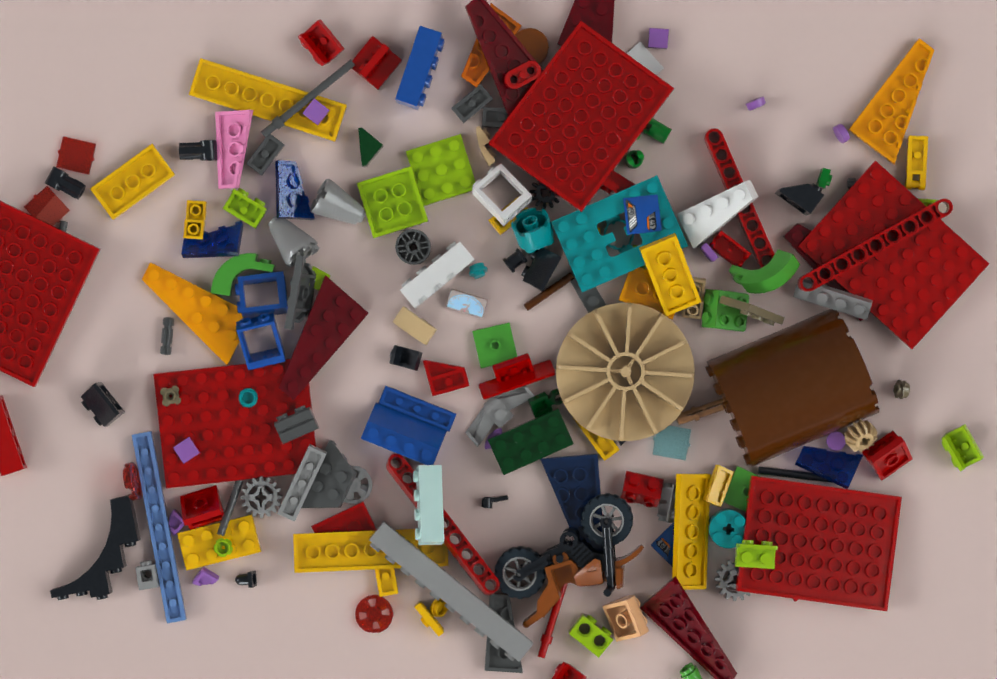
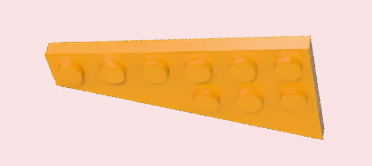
M920 38L848 129L893 165H895L903 142L902 140L917 102L918 94L934 53V49Z
M150 262L142 280L228 365L240 342L236 331V322L243 319L241 313H238L237 306Z

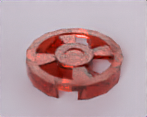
M134 462L125 463L124 466L126 468L123 469L124 486L126 489L129 488L132 493L128 494L132 501L140 500L143 493L138 468Z
M368 595L361 599L356 607V622L366 632H382L392 622L393 608L390 602L383 596ZM376 599L375 606L371 607L368 600ZM389 609L390 615H382V611ZM359 612L366 613L367 617L360 620ZM373 622H378L380 628L373 629Z

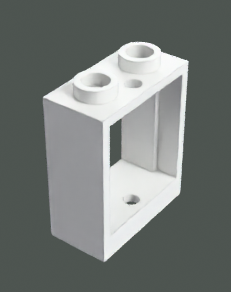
M499 164L497 167L493 166L487 172L488 175L483 179L479 178L473 184L472 191L473 195L505 226L532 202V195L502 164ZM500 174L521 194L503 211L482 191Z

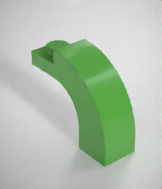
M777 250L771 261L760 269L747 270L732 265L729 272L734 277L733 280L742 285L748 293L761 294L773 291L784 285L795 274L800 263L793 254Z
M254 253L234 256L218 269L212 282L211 293L232 296L235 279L240 273L249 269L275 272L276 265L271 264L272 260L261 258L260 262H257L258 254Z

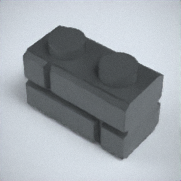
M304 405L295 409V414L288 416L285 413L276 417L278 421L274 425L283 444L319 429L310 407L306 408Z

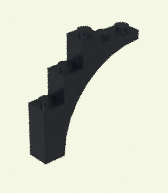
M132 495L110 499L111 526L102 553L92 567L80 578L67 585L50 590L51 598L57 597L58 600L69 598L70 594L76 593V596H83L88 594L87 591H90L91 598L96 597L97 600L108 598V594L113 592L108 571H111V574L122 572V568L127 566L122 544H125V547L137 545L136 541L141 540Z

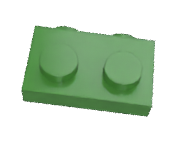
M705 289L701 327L744 332L746 330L747 316L740 314V310L719 302L721 296L749 303V295L739 292Z

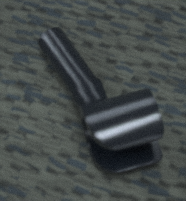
M508 495L484 497L482 499V507L492 508V502L508 500Z

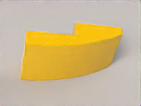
M187 200L183 238L203 240L207 209L206 201Z

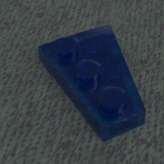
M275 161L277 218L314 220L315 217L310 212L309 199L305 195L302 186L303 181L296 161Z
M242 220L235 222L236 225L230 227H218L219 230L210 233L205 231L203 240L184 238L181 252L182 257L239 256L244 226Z
M803 446L795 465L848 489L863 455H852L842 451L832 452L826 449Z

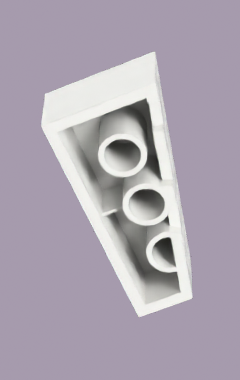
M751 180L736 185L677 214L693 249L703 244L704 241L758 198Z
M454 241L446 248L448 252L443 256L438 254L431 260L433 264L428 268L426 266L422 267L416 273L418 276L413 280L409 278L402 284L403 288L400 291L414 308L421 305L475 260L461 242L456 244Z

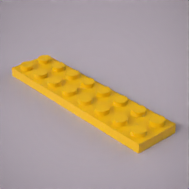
M202 58L199 60L189 92L190 96L234 110H253V116L271 122L275 117H280L308 94V92ZM317 96L315 99L330 110L319 125H316L303 114L311 102L284 123V126L336 142L347 105Z
M396 529L399 534L439 566H449L448 548L444 543L442 545H418V540H415V529ZM376 530L293 534L294 573L401 568V566L396 562L392 564L385 558L387 554L382 550L377 552L370 546L372 542L369 541V538Z

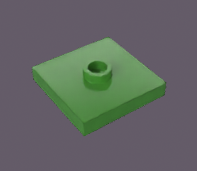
M510 323L472 331L481 368L517 357Z
M737 466L723 502L746 512L750 477L758 475Z

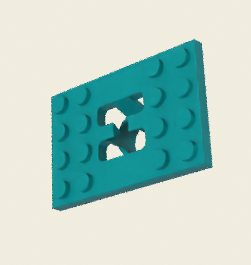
M658 175L586 206L583 212L577 210L551 222L581 292H585L644 266L645 262L639 247L673 233L676 234L681 249L688 246ZM657 194L662 230L639 233L642 244L634 248L631 245L634 234H631L629 243L626 246L622 245L621 248L610 245L616 239L613 232L606 234L608 226L610 224L614 225L615 222L626 224V221L621 220L619 214L624 212L623 198ZM606 221L607 226L602 236L597 229V224ZM625 226V227H623V228H624V231H625L626 235L628 236V234H627V229H626V226ZM606 246L613 250H618L620 254L614 257L609 256Z

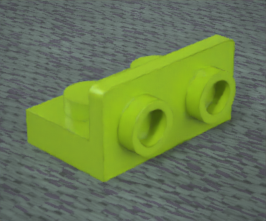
M742 540V544L736 543L735 567L775 569V552L778 550V546H773V542L761 541V545H756L753 540Z

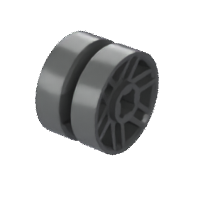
M416 229L406 230L397 238L395 245L396 253L407 264H421L430 255L431 243L422 231ZM416 244L417 249L412 251L410 245Z

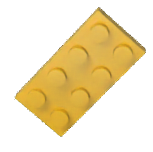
M151 144L90 189L112 220H115L174 177L175 173L156 147Z
M675 233L639 247L665 316L701 302Z
M253 515L231 519L224 536L217 534L221 522L177 533L186 571L261 552ZM220 538L229 539L232 542L233 550L226 557H220L214 551V545Z

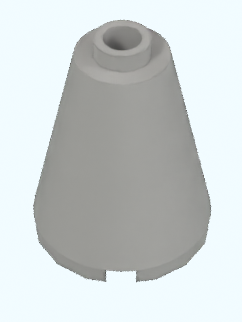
M326 179L317 192L316 200H313L310 212L355 225L357 222L361 223L366 214L363 212L364 207L332 180Z

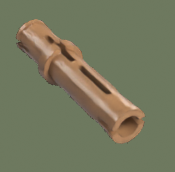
M724 398L696 408L693 406L690 410L681 412L676 419L678 425L693 420L699 421V418L724 410L722 402H725Z

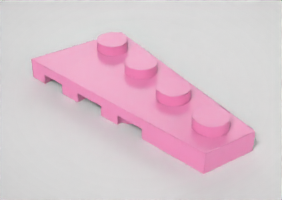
M253 110L215 112L218 189L239 188Z

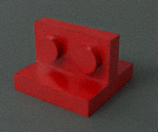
M372 36L352 60L355 64L352 69L379 90L402 62V59L394 54L387 45L382 44Z
M891 431L875 442L874 445H871L869 450L866 449L862 452L881 481L913 459L901 436L898 437L894 431Z
M217 485L180 496L182 519L184 525H188L190 530L222 520L225 511L220 501Z

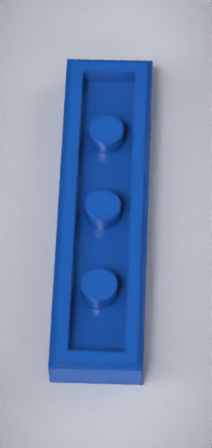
M385 386L379 400L381 405L449 432L456 417V413L388 386Z

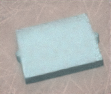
M669 425L653 438L655 442L652 454L686 460L687 450L690 447L691 429Z

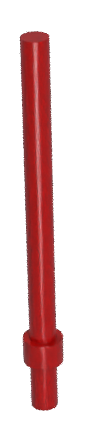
M567 584L562 586V596L552 607L545 633H542L540 641L542 643L538 657L545 658L548 646L552 643V633Z

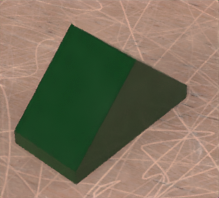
M358 128L362 167H367L384 146L366 130Z

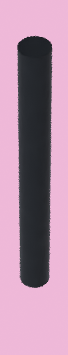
M758 467V474L829 483L835 482V475Z

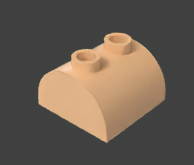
M634 594L619 598L602 606L616 642L640 637L649 632L647 619L643 616L640 609V601Z

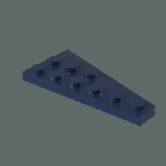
M598 454L540 459L569 527L576 528L580 533V539L584 538L595 550L602 552V544L598 545L593 540L591 541L584 533L581 525L584 507L590 499L601 494ZM598 508L595 513L603 516L602 508ZM593 517L594 525L598 524L601 519ZM602 526L597 527L602 532Z

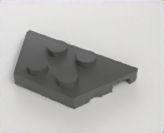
M301 255L296 256L294 274L290 280L291 291L287 299L288 309L284 328L290 330L294 329L295 322L300 323L305 316L309 315L315 289L316 273L312 270L309 263H305L306 257Z
M329 440L325 451L327 454L301 508H341L357 472L349 465L347 458L344 454H341L336 447L337 444L332 440Z

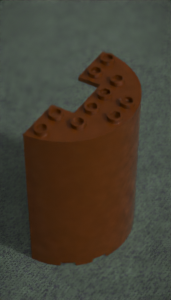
M826 310L707 361L706 371L709 377L713 376L715 384H713L716 394L724 398L725 402H722L725 412L730 413L732 420L729 421L733 430L737 432L738 436L735 439L739 448H743L746 453L743 455L747 466H756L852 425L853 422L856 423L860 419L863 420L879 413V407H875V404L878 403L877 395L874 390L870 389L873 383L854 339L847 335L849 329L844 320L838 319L839 313L837 310Z

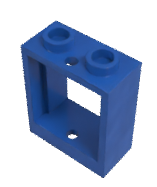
M284 271L238 277V284H235L236 295L240 296V301L237 302L238 313L242 314L243 318H254L263 313H274V315L287 314V290ZM277 281L279 304L246 308L244 285Z
M263 313L258 317L243 318L236 322V331L248 370L286 361L274 313ZM271 325L277 348L250 354L244 331Z

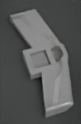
M525 385L491 397L484 403V407L465 433L478 447L494 423L501 428L514 416L510 412L511 409L527 402V399L535 395Z

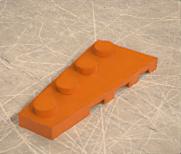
M491 3L490 6L512 33L516 35L522 25ZM477 38L461 75L464 80L475 88L479 86L490 71Z

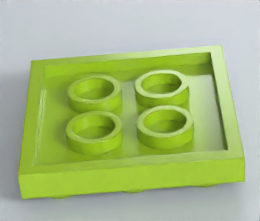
M461 134L406 151L410 166L413 167L424 206L472 191L473 184L476 181Z
M412 166L357 183L373 238L429 222Z

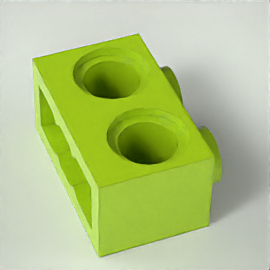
M582 614L568 632L599 658L613 641L611 637L612 632L604 626L602 628L597 626V620L591 615L585 616ZM583 623H587L590 626L589 631L586 633H582L579 630L580 625ZM598 635L605 638L604 643L601 645L594 643V639Z

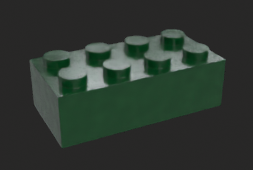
M558 408L488 439L503 475L574 444Z

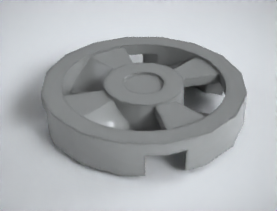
M352 466L357 474L344 502L357 504L369 497L373 482L365 469L360 466ZM367 477L368 484H361L360 480ZM355 492L359 493L360 499L354 500Z

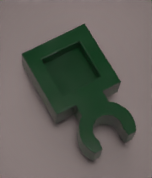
M553 389L549 395L544 391L527 399L535 418L552 411L551 405L563 403L561 397L555 399L559 395L558 389Z

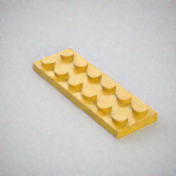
M676 474L672 578L676 576L684 590L706 589L710 503L703 501V497L711 474Z

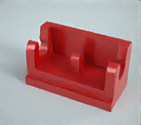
M722 230L717 233L709 244L711 249L730 264L742 267L746 259L752 254Z

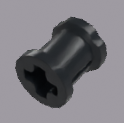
M518 248L507 259H502L512 273L515 272L518 266L528 261Z

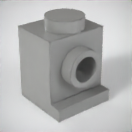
M151 560L140 562V566L136 567L139 590L159 587L156 563L152 564ZM146 571H151L152 576L147 577L145 575Z

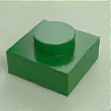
M822 168L816 185L821 189H825L831 183L832 175H830V169Z

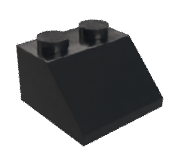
M814 183L812 185L803 184L781 188L775 193L804 215L811 214L824 196L821 193L822 189Z
M545 248L536 250L530 258L533 260L531 266L526 265L521 274L524 277L522 281L543 291L562 257Z
M102 382L95 383L81 396L83 399L81 403L88 411L91 410L95 414L93 418L100 426L107 427L125 413Z

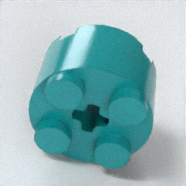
M536 208L523 210L516 215V220L511 223L518 245L526 253H533L554 243L555 232L549 215L544 209H541L542 211L536 210Z
M721 509L715 512L709 519V536L720 547L735 548L736 543L742 544L746 520L733 509ZM727 524L732 527V530H729L728 533L723 529V527H727Z

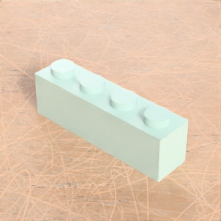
M418 465L416 471H413V482H416L417 490H414V501H417L414 519L418 521V528H415V540H418V545H442L444 543L442 465Z

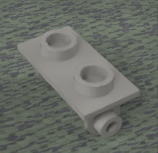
M665 483L662 488L661 499L667 500L666 504L659 503L657 514L659 521L674 523L676 484Z

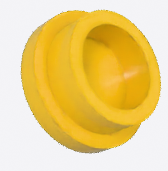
M441 598L439 601L435 599L430 606L431 615L435 617L444 616L448 610L444 606L446 602Z

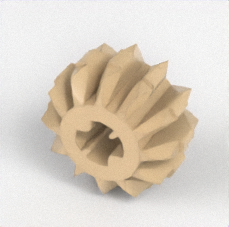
M860 419L858 423L853 422L852 426L847 427L848 431L844 432L845 442L854 452L860 451L862 453L864 449L869 450V447L874 445V441L878 439L876 428L868 420L862 421Z

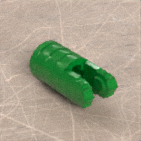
M652 118L649 122L652 125L651 128L646 127L643 133L664 144L672 129Z
M640 150L630 151L626 155L625 163L629 168H638L644 160V155ZM630 155H634V157L637 155V157L639 158L637 160L638 164L635 165L634 160Z

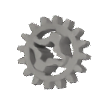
M260 476L259 481L256 478H252L253 484L247 482L248 489H242L245 495L240 497V499H245L242 506H248L246 512L253 511V517L257 513L260 515V518H263L264 513L269 517L271 516V510L275 513L277 512L275 506H281V503L278 501V499L283 498L282 495H278L281 488L276 489L277 482L271 484V478H268L266 481H264L263 476ZM258 485L257 491L249 494L251 489ZM265 485H267L268 487H270V488L272 489L273 493H269V492L266 490V486H265ZM261 491L263 492V495L266 496V499L263 500V503L259 498H257V496L260 495ZM250 501H254L257 504V509L251 505ZM268 501H274L270 508L265 509Z
M727 560V566L721 564L722 571L716 570L719 577H715L714 580L719 581V583L715 586L716 588H722L719 593L721 595L726 593V599L732 596L733 601H736L737 597L744 600L743 595L750 596V593L736 591V584L731 582L733 576H738V572L735 569V560L734 563ZM728 570L729 574L727 578L723 579L724 574ZM726 587H733L736 593L728 591Z

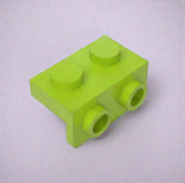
M240 187L238 191L233 188L232 194L222 209L256 229L268 210L264 207L266 203L258 198H255V200L248 197L249 193Z
M966 424L946 433L942 437L944 449L949 451L952 456L951 461L956 468L958 467L960 471L984 458Z

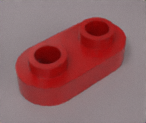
M527 61L508 71L504 76V83L510 89L520 88L537 79L541 74V67L536 61ZM528 67L533 68L532 74L527 72ZM511 76L516 77L517 81L515 83L510 81Z

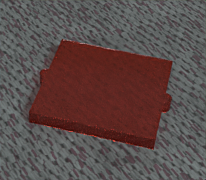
M63 136L61 148L58 150L59 157L56 167L90 175L92 161H95L93 157L96 144Z
M48 186L37 195L35 194L34 198L24 206L32 216L53 226L56 223H60L61 219L70 211Z

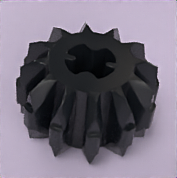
M533 182L532 186L537 190H530L529 193L536 194V196L532 197V201L538 199L536 207L542 202L543 209H546V203H549L550 208H553L552 200L556 203L560 202L555 197L558 195L552 190L549 191L551 193L550 197L545 196L543 198L540 191L542 189L546 190L548 187L539 182V186Z

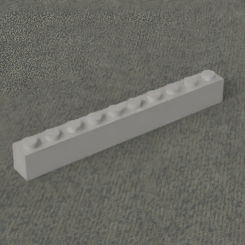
M385 521L381 523L369 538V541L372 542L370 546L377 552L382 550L387 554L385 558L392 564L398 563L401 566L400 570L405 575L409 576L411 574L416 578L415 582L424 589L426 586L430 589L431 592L429 594L438 601L441 598L446 602L444 606L454 613L456 610L461 615L459 618L467 625L472 623L476 627L474 630L482 637L484 635L488 636L491 639L489 642L497 649L499 647L506 651L504 655L510 660L514 661L516 659L519 662L533 645L529 638Z

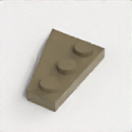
M721 296L719 302L740 310V314L763 321V323L774 326V323L783 324L785 318L755 305Z

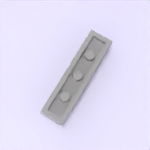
M804 279L803 286L807 289L810 288L812 281ZM798 281L793 296L864 320L868 319L873 300L826 285H822L810 292H804L799 289Z
M309 444L277 514L292 521L296 520L327 454L326 451Z

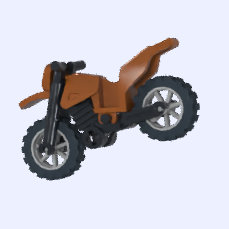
M599 494L590 499L584 507L581 519L583 531L591 541L593 540L598 545L602 544V552L595 550L584 538L580 539V533L576 528L568 527L563 531L560 543L548 548L541 554L534 552L529 547L518 546L510 548L500 556L495 565L494 574L500 582L499 587L504 594H508L511 598L523 599L531 597L542 587L546 576L548 579V584L537 600V610L524 619L523 627L528 628L547 615L561 598V588L564 584L573 583L582 587L607 582V587L603 592L607 597L615 590V586L617 589L623 588L624 564L634 559L644 548L640 544L631 553L616 558L615 545L619 544L629 535L633 526L632 509L625 499L620 498L616 494ZM604 506H612L613 509L610 513H607ZM600 507L602 508L603 516L595 513ZM615 509L619 511L620 517H614ZM593 517L601 519L600 522L594 525ZM622 520L620 527L618 528L613 521ZM602 526V532L597 527ZM567 535H568L569 537L573 536V537H574L573 541H572L571 539L567 540V539H566ZM518 559H524L526 562L519 565ZM514 560L517 569L509 567V563ZM506 570L515 572V574L508 578ZM534 573V578L531 581L527 576ZM525 579L528 585L521 586V581ZM510 580L518 581L517 585L512 584Z

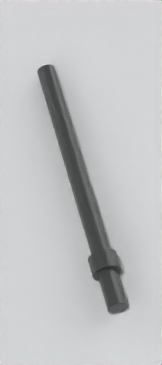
M350 59L280 117H275L272 123L261 131L266 138L277 128L283 127L289 118L355 66Z

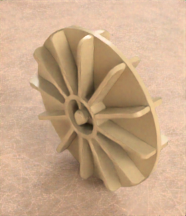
M615 303L602 306L582 317L563 340L556 364V380L559 394L571 416L588 431L600 437L616 441H634L648 438L671 425L688 403L695 377L693 355L688 341L678 326L661 312L635 303Z

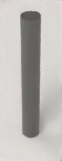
M240 480L234 483L217 532L218 535H225L243 484Z

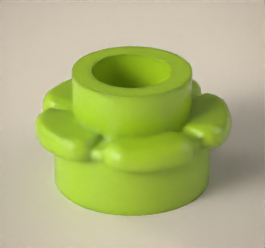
M218 539L214 545L215 553L220 557H226L227 554L230 555L233 550L232 542L229 539Z

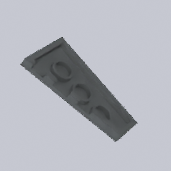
M490 595L489 607L515 627L509 595ZM487 636L484 670L523 673L521 660L519 662L516 659L514 661L510 660L504 655L506 651L501 647L499 649L495 648L489 642L491 639Z

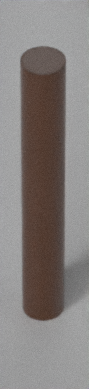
M571 272L525 303L524 307L529 311L572 281L574 276Z

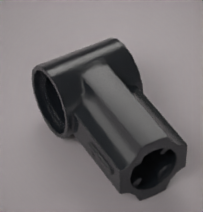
M216 140L179 143L180 160H217Z
M53 166L45 184L79 200L85 191L86 185Z

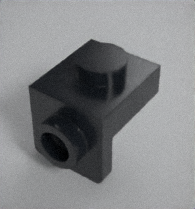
M394 345L390 353V364L418 371L422 352Z

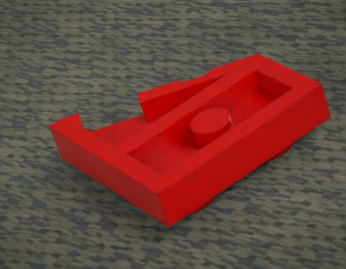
M428 360L423 361L432 396L470 386L465 367Z

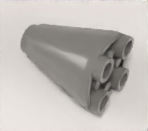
M278 215L269 222L271 234L288 267L295 266L297 255L308 258L310 255L318 252L317 241L286 218Z

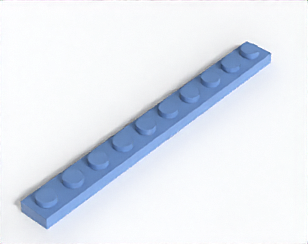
M152 431L133 434L132 440L167 623L183 621L187 618Z

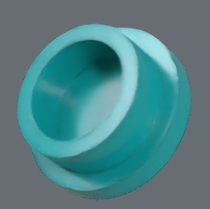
M477 263L469 267V275L475 279L485 276V273L488 271L484 263Z
M251 388L243 389L239 394V402L244 407H252L258 401L257 392Z

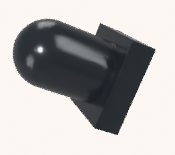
M256 571L238 574L235 582L238 585H248V588L257 586Z

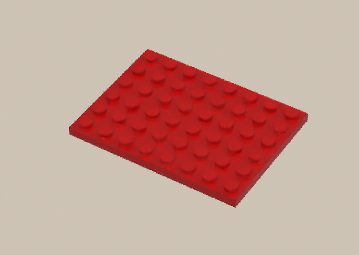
M580 21L490 140L489 145L580 212H583L673 92L674 88Z
M874 161L797 247L820 266L926 206L877 161ZM923 212L921 218L924 222H928L930 215L927 212ZM940 219L834 278V280L848 293L873 300L870 313L910 349H913L985 270L989 263ZM907 221L904 225L905 230L911 232L913 224ZM889 231L887 234L888 239L894 241L896 233ZM873 240L871 242L872 250L877 251L879 249L878 241ZM856 249L854 251V258L860 260L863 254L859 249ZM839 259L837 267L843 270L846 263L843 259ZM822 268L829 275L828 270Z
M0 200V371L32 387H36L101 249Z
M285 359V362L248 370L246 364L153 374L166 488L260 478V476L264 478L296 474L309 444L316 447L314 430L283 444L274 425L278 421L276 417L285 413L288 416L295 414L294 410L305 405L306 408L310 407L312 410L309 383L295 400H292L279 388L291 359ZM172 386L179 387L181 402L164 406L162 404L163 395L160 393L161 389L172 388ZM251 388L257 392L258 401L254 406L244 407L240 404L239 394L243 389ZM190 437L200 453L183 464L173 447Z
M751 476L743 540H753L756 545H761V541L773 542V546H778V550L775 552V569L739 567L736 591L888 611L902 497Z

